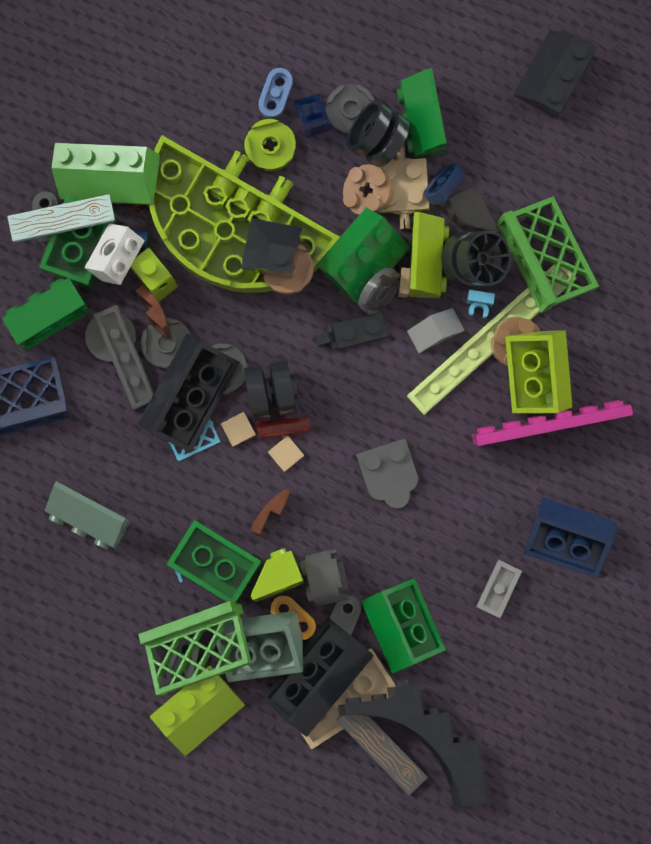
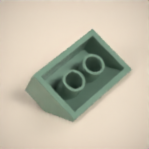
M57 481L53 486L45 511L51 514L48 518L49 520L61 526L64 522L72 525V532L83 538L87 534L96 538L94 543L106 550L110 546L116 549L130 523L128 519Z
M296 611L241 619L252 664L225 673L228 682L300 673L303 671L302 631ZM234 622L227 623L221 634L231 639L235 631ZM219 637L216 644L219 654L223 655L229 642ZM234 646L227 659L232 662L242 660L240 648Z

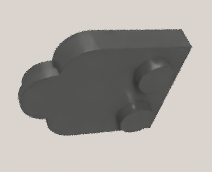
M406 439L356 454L369 495L375 500H385L386 504L392 508L404 507L409 501V492L418 483V475Z

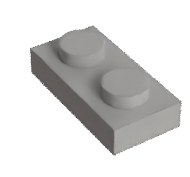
M498 560L476 608L501 618L522 571Z

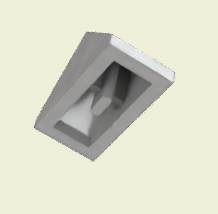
M451 308L429 316L407 332L420 354L465 330L454 309Z

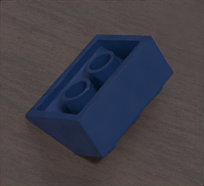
M543 497L523 554L598 578L613 543L617 522Z

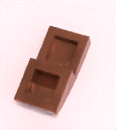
M143 284L136 292L141 303L148 309L146 312L147 318L151 326L169 340L172 336L163 310L155 296Z
M285 489L277 494L259 513L250 531L261 536L270 513L281 516L291 491Z

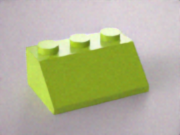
M414 212L409 297L440 299L441 292H446L447 277H442L441 262L443 241L449 239V226H444L445 218Z
M566 330L539 331L505 336L512 413H560L572 408Z
M283 548L270 554L271 559L266 560L252 591L251 597L253 601L258 602L304 584L292 551L287 552Z
M212 665L207 667L210 671L215 669ZM218 675L184 687L155 711L150 718L173 745L186 756L243 708L245 704L225 680Z

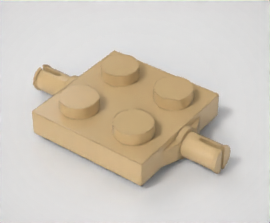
M404 143L401 153L399 151L395 159L380 167L388 173L389 179L392 180L394 194L390 205L386 209L383 208L378 214L393 213L399 215L400 230H405L404 220L406 230H410L409 215L417 211L430 210L429 202L424 195V190L428 186L426 158H406Z

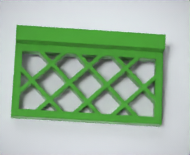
M554 196L514 212L511 210L503 213L496 222L541 313L550 310L555 305L599 287ZM550 205L554 213L552 221L539 216L541 208ZM524 215L533 219L531 228L528 229L521 226L517 218ZM537 221L550 226L547 236L534 231ZM553 228L563 232L565 236L563 243L550 238ZM531 237L544 241L541 252L531 247ZM548 244L561 248L558 259L545 254ZM565 251L575 255L577 259L575 266L562 261ZM543 259L556 264L553 275L543 271L541 267ZM559 266L573 271L570 281L556 276ZM576 273L585 276L589 285L581 287L574 284L573 281ZM554 282L567 287L565 295L556 297L552 289Z
M228 601L138 634L140 644L145 645L157 696L252 664L240 617L244 615L241 604ZM233 621L235 631L230 639L221 633L226 624ZM207 630L214 633L208 647L199 642L203 632ZM219 637L229 642L223 655L213 651ZM182 639L191 641L185 655L176 650ZM196 646L206 650L200 663L190 659ZM234 646L240 648L242 660L232 662L227 659ZM160 647L168 649L162 663L157 661L154 649ZM173 654L183 658L177 671L167 667ZM213 654L220 660L216 668L210 671L204 666L210 655ZM189 662L197 668L193 676L187 679L182 676V673ZM166 670L173 674L174 677L168 686L163 687L161 677Z

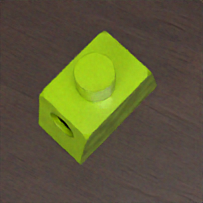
M147 248L134 259L130 268L151 291L158 302L178 287L172 275L150 248Z

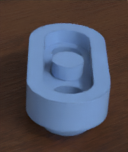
M275 68L268 74L259 99V110L264 117L269 119L277 118L283 113L293 85L290 72L284 68ZM281 78L285 83L283 86H277L275 81ZM269 102H274L277 105L274 110L267 108Z

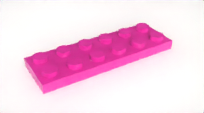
M616 400L604 403L605 408L601 409L591 405L579 408V413L576 414L566 410L560 413H553L554 418L546 419V416L543 415L528 418L529 423L521 424L518 420L502 423L503 428L496 430L495 426L492 425L477 428L478 433L472 434L474 445L481 446L633 415L631 405L624 404L623 400Z

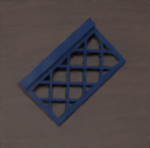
M55 356L0 370V379L5 382L0 389V400L10 405L7 413L0 416V436L71 417ZM52 364L53 373L48 381L36 375L41 366ZM23 371L30 375L23 387L12 382L17 372ZM34 378L45 384L38 396L27 390ZM9 385L20 390L13 403L2 397ZM49 387L58 391L60 400L49 403L42 398ZM24 394L36 399L31 408L23 409L18 406Z

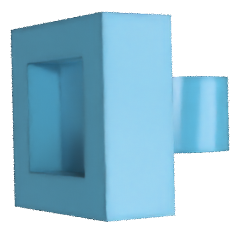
M469 290L467 304H471L469 316H473L474 309L480 307L483 309V318L486 319L489 313L488 307L493 306L495 294Z

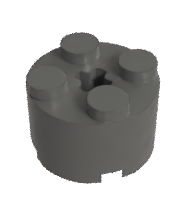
M337 548L306 555L305 560L300 561L302 574L307 576L309 586H306L308 601H312L317 607L349 599V595L344 594V591L349 589L343 562H337L335 557L340 555Z

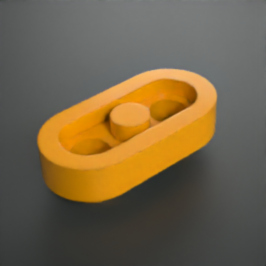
M279 596L274 599L271 604V614L280 613V605H288V612L296 611L299 623L306 622L308 625L307 631L302 632V640L311 638L316 630L314 619L292 598Z

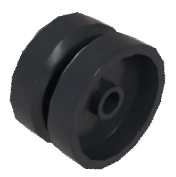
M374 100L367 104L354 120L347 136L346 145L348 149L357 155H365L366 160L373 165L383 167L402 148L409 132V121L398 112H391V109L381 101Z

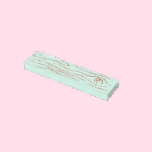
M108 194L8 216L12 240L15 243L113 222L115 217L111 198Z

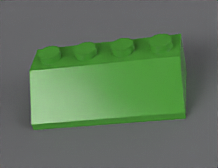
M55 143L51 168L59 198L65 200L66 196L77 200H85L109 194L112 203L153 205L160 154L148 147Z

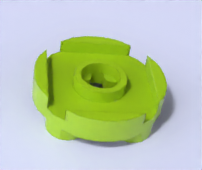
M265 119L252 126L245 138V151L249 161L255 167L265 171H277L284 168L293 159L296 141L292 130L287 125L275 119ZM271 139L272 142H277L278 146L274 147V151L263 148V145L267 144L266 140Z

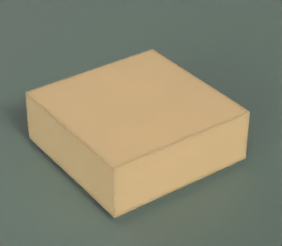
M401 268L398 297H407L410 294L411 268Z
M244 412L221 423L233 447L256 436Z
M289 436L285 437L268 451L284 472L304 457L303 453Z

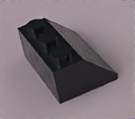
M550 30L513 96L558 120L591 62L597 47L576 35Z

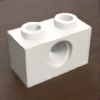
M109 224L87 262L85 269L101 281L121 285L145 240L129 227Z

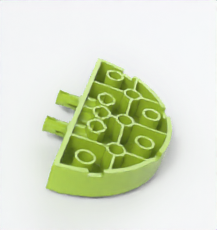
M161 135L154 150L160 154L154 202L153 205H149L156 229L171 255L187 271L200 280L235 292L260 293L273 291L265 283L262 273L241 269L251 218L302 227L299 244L310 254L314 272L318 269L316 264L340 238L338 235L283 205V200L294 185L288 179L285 181L284 177L279 176L271 193L266 195L238 178L249 161L246 155L243 154L241 157V152H234L233 157L224 170Z

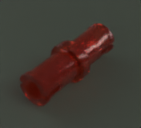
M308 416L291 419L279 417V420L256 423L258 439L273 436L285 438L288 434L310 432Z

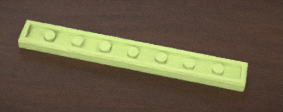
M556 264L546 272L553 275ZM559 266L556 276L570 281L572 272ZM554 282L552 287L556 297L567 288ZM529 288L522 292L407 395L423 415L430 411L493 354L491 338L494 336L495 328L501 321L509 317H521L531 320L540 312Z

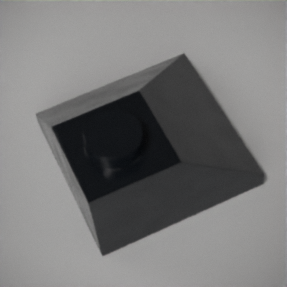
M251 218L241 269L292 279L302 227Z

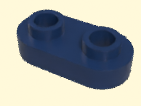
M454 163L443 167L426 187L424 195L430 204L440 205L445 203L455 187L461 183L464 174L458 164Z

